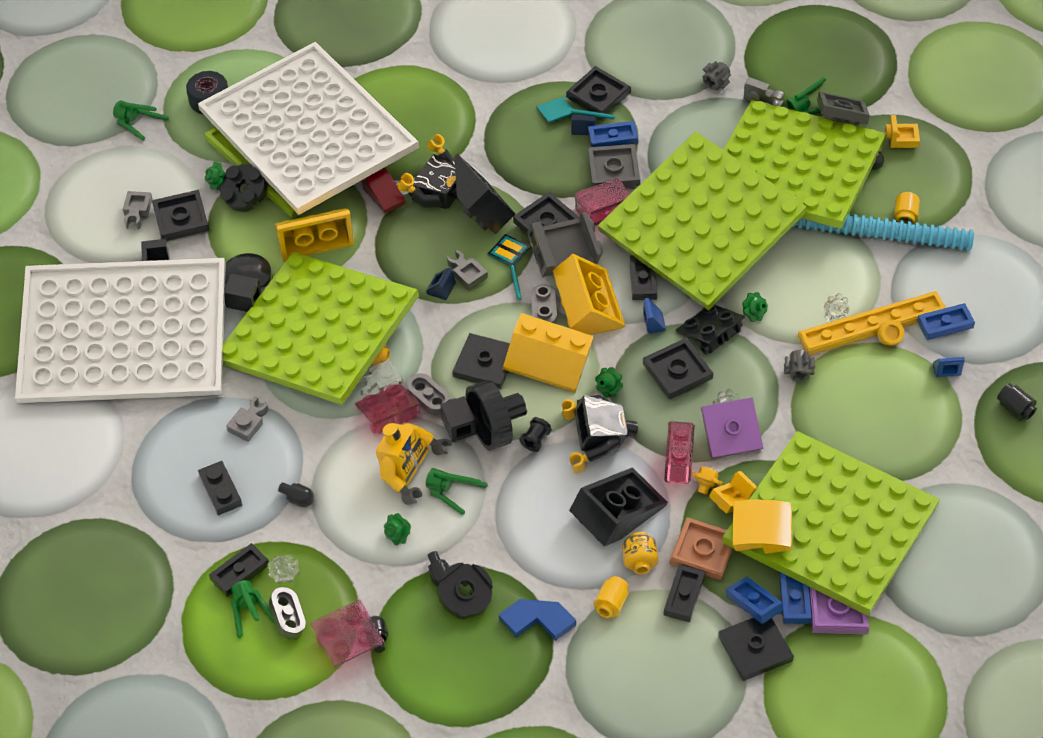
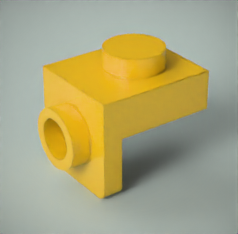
M891 115L890 123L885 125L886 138H889L890 148H919L918 124H897L896 115Z
M738 471L730 483L714 488L709 497L721 510L728 514L733 512L734 501L749 500L754 491H756L757 486L744 473Z

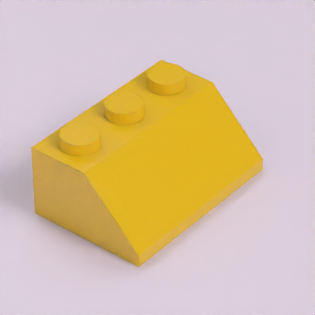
M347 208L275 223L277 240L283 261L287 260L292 252L307 256L354 245L351 215Z
M572 254L553 270L555 285L559 290L561 304L565 309L567 323L571 329L592 335L625 327L606 268Z
M521 313L511 338L503 370L576 392L594 336Z

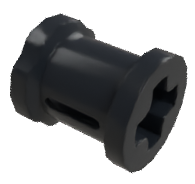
M533 417L530 421L531 426L526 433L521 435L519 441L526 449L538 452L542 447L541 442L545 436L551 433L552 429L546 420Z

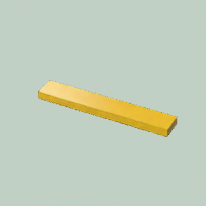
M937 291L799 331L798 339L804 350L809 355H813L876 336L879 326L888 320L898 321L903 327L918 323V315L944 309L946 306Z

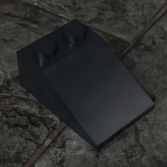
M457 153L454 156L457 198L464 205L461 209L470 218L475 216L477 218L475 222L484 231L489 228L496 234L516 213L488 181Z
M632 467L580 488L569 511L605 547L623 539L663 509L668 501Z

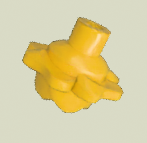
M702 466L698 473L692 472L691 474L699 483L697 492L706 495L710 487L723 484L722 481L718 480V472L712 468H704Z

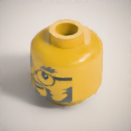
M633 533L622 544L623 562L630 571H634L636 574H646L658 564L659 558L656 541L647 533Z

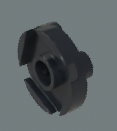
M251 164L233 165L226 170L223 184L220 185V197L233 210L248 211L253 208L254 204L257 202L261 203L265 198L268 182L262 177L260 171ZM246 183L248 188H244L243 192H241L240 187Z
M456 563L446 569L440 578L439 585L437 586L439 601L447 612L459 619L475 617L481 614L491 602L492 580L489 574L479 565ZM462 584L464 587L469 585L472 588L469 592L471 596L461 595L459 593L461 590L459 585Z

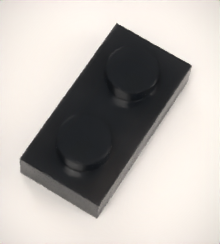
M630 255L632 300H645V298L657 300L656 272L635 256Z
M223 461L198 470L199 477L217 515L243 506Z
M250 543L210 573L209 577L214 585L228 597L232 594L231 588L235 583L242 580H251L270 564L269 560Z
M683 565L678 566L664 608V616L686 622L691 621L705 578V571Z

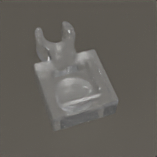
M391 358L370 367V375L363 376L356 386L360 384L367 385L360 389L362 396L369 394L376 387L381 393L402 384L403 378Z

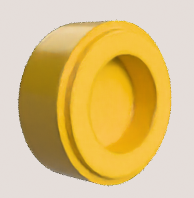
M888 320L879 326L877 331L878 339L886 346H894L903 340L904 328L898 321Z

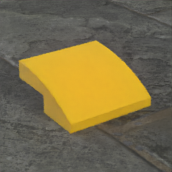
M776 500L734 501L733 547L735 551L763 548L765 554L792 550L791 503Z

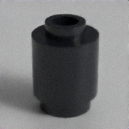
M1007 384L997 396L1000 405L1019 421L1030 419L1037 410L1035 407L1037 401L1018 385Z

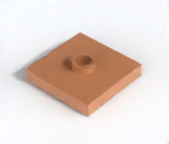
M687 517L669 564L677 567L683 565L705 571V576L721 581L733 548L722 543L723 535L727 530Z

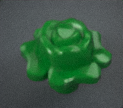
M213 162L212 167L207 168L205 171V181L210 184V189L218 190L220 185L223 184L226 172L223 171L221 163Z
M759 292L754 294L748 293L747 298L742 302L743 314L748 316L751 322L756 320L762 321L763 315L767 312L768 304L766 299L760 296Z
M609 367L608 369L601 368L600 374L595 377L597 382L596 389L602 392L605 398L610 395L616 397L618 391L623 388V383L621 382L622 375L617 373L614 367Z
M399 513L388 515L387 522L384 524L386 538L392 540L394 545L406 543L407 536L410 534V523L403 519Z

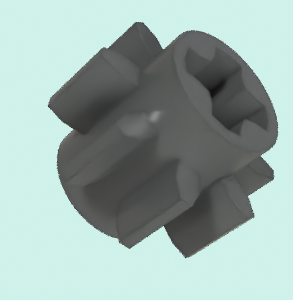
M715 61L712 64L708 63L703 68L705 72L702 76L703 82L709 89H716L718 91L720 88L724 89L730 83L728 80L731 76L730 69L726 64Z
M795 350L790 353L789 357L785 356L784 374H790L792 380L802 382L809 379L810 375H814L815 357H809L808 352Z

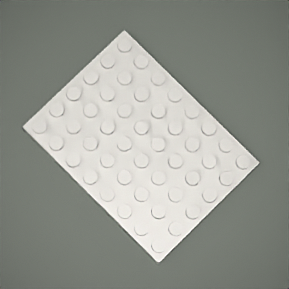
M316 42L198 103L199 110L253 167L260 171L262 177L298 215L419 149L418 141Z
M225 258L26 266L15 393L16 402L36 403L222 395Z

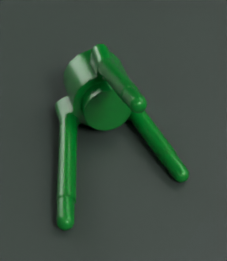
M822 77L803 92L787 99V109L806 112L811 115L821 113L819 108L808 110L811 103L807 95L822 85L827 78Z
M120 100L113 108V116L118 118L117 124L124 126L141 140H145V137L128 124V122L134 121L138 114L169 120V117L166 115L151 112L157 110L153 106L128 103Z
M432 468L429 471L425 482L426 488L432 489L431 496L439 498L462 515L465 514V510L443 495L442 492H448L453 481L484 488L488 487L486 482H481L479 479L450 474L436 468Z
M242 580L232 586L231 593L234 598L230 603L234 611L238 638L243 636L240 607L242 609H249L254 620L259 621V616L254 606L257 601L274 623L269 606L262 599L259 590H254L250 581Z

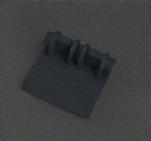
M714 305L709 311L703 308L692 318L686 320L684 324L676 329V332L700 341L702 344L700 350L704 354H711L719 345H723L725 341L730 340L731 337L741 331L743 326L741 321L745 316Z

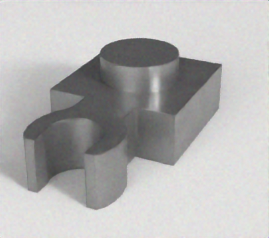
M750 77L746 80L743 99L750 102L751 100L762 101L779 107L784 102L782 100L784 93L778 90H770V84Z
M127 191L123 206L126 229L129 228L131 222H136L138 230L141 228L140 218L148 217L153 199L151 192Z
M459 250L455 251L457 260H452L447 256V264L453 269L454 277L468 290L488 278V272L473 257L466 261Z
M257 397L253 398L248 410L241 407L226 425L227 431L249 442L263 425L261 416H264L269 410L267 402L262 407H257L259 400Z

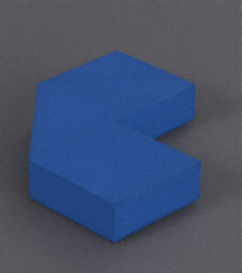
M519 599L499 614V620L516 638L537 622L555 641L576 626V619L559 602Z

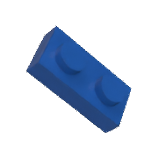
M634 121L588 126L591 147L638 144V134Z
M965 303L920 314L917 319L926 340L973 329L975 321Z
M780 572L779 583L781 602L783 603V624H811L809 586Z
M747 576L726 588L727 598L761 624L783 611V603Z

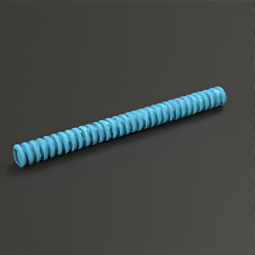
M850 213L842 229L802 218L791 227L798 226V229L806 227V230L813 228V231L821 229V232L829 230V233L836 231V234L844 232V235L851 233V236L859 234V237L867 235V238L874 236V239L882 237V240L890 238V241L897 239V242L905 240V243L913 241V244L920 242V245L928 243V246L935 244L936 247L943 245V248L950 246L951 249L958 247L959 250L965 248L969 252L972 249L974 232L971 229L967 232L963 228L961 231L956 227L952 230L948 226L946 229L942 228L941 225L937 228L933 224L927 226L926 223H923L922 226L918 222L911 224V221L904 223L903 220H900L899 223L895 219L892 221H888V218L881 220L880 217L873 219V216L865 218V215H862V217H858L857 214L850 216Z

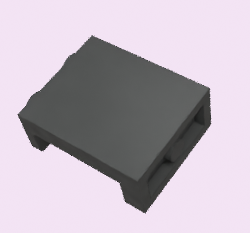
M587 212L581 213L577 219L542 226L541 221L531 223L527 232L542 277L554 275L553 270L572 254L595 264L598 263L603 254L602 244L599 240L597 241L595 236L594 222L592 219H589Z

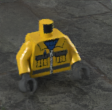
M390 423L383 428L384 437L376 449V456L380 466V477L397 493L399 491L402 493L401 498L404 504L412 505L417 503L414 498L422 497V491L417 487L408 489L407 486L429 452L428 446L431 445L434 454L443 455L448 453L443 451L441 445L451 446L452 443L449 439L436 440L433 438V434L413 424L405 423L399 425Z

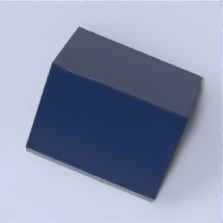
M573 115L571 119V135H588V126H595L596 118L594 116Z
M449 267L435 274L426 293L430 296L447 300L456 284L452 269Z

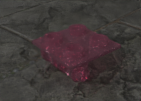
M401 383L390 385L384 391L374 395H367L361 401L355 403L357 408L371 422L369 425L373 434L377 432L381 434L385 425L395 423L394 416L401 425L403 421L407 422L415 419L417 414H420L419 401Z
M360 599L310 623L316 633L315 638L318 644L323 646L334 667L385 643Z

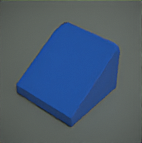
M645 298L643 302V316L647 332L666 331L662 311L649 298Z
M964 357L942 358L933 361L935 376H960L965 361Z

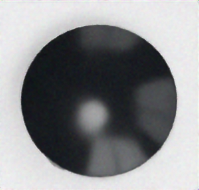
M244 253L234 256L226 263L225 284L231 274L257 278L260 281V287L267 286L271 281L270 264L260 255Z

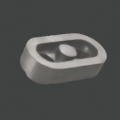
M540 284L532 289V317L554 324L557 323L556 293L553 287Z
M414 374L407 381L409 396L430 414L441 415L440 405L434 404H442L450 399L448 392L426 374Z
M280 587L275 589L269 599V607L276 629L281 636L287 639L298 638L306 624L298 597L289 588Z

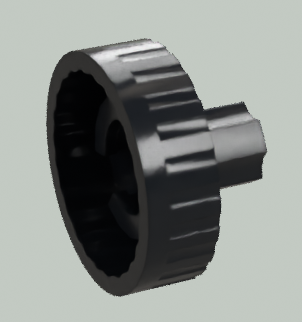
M490 380L468 386L465 397L476 419V435L481 444L488 451L511 444L513 440L511 420L527 414L523 396L515 393L502 397L499 389Z

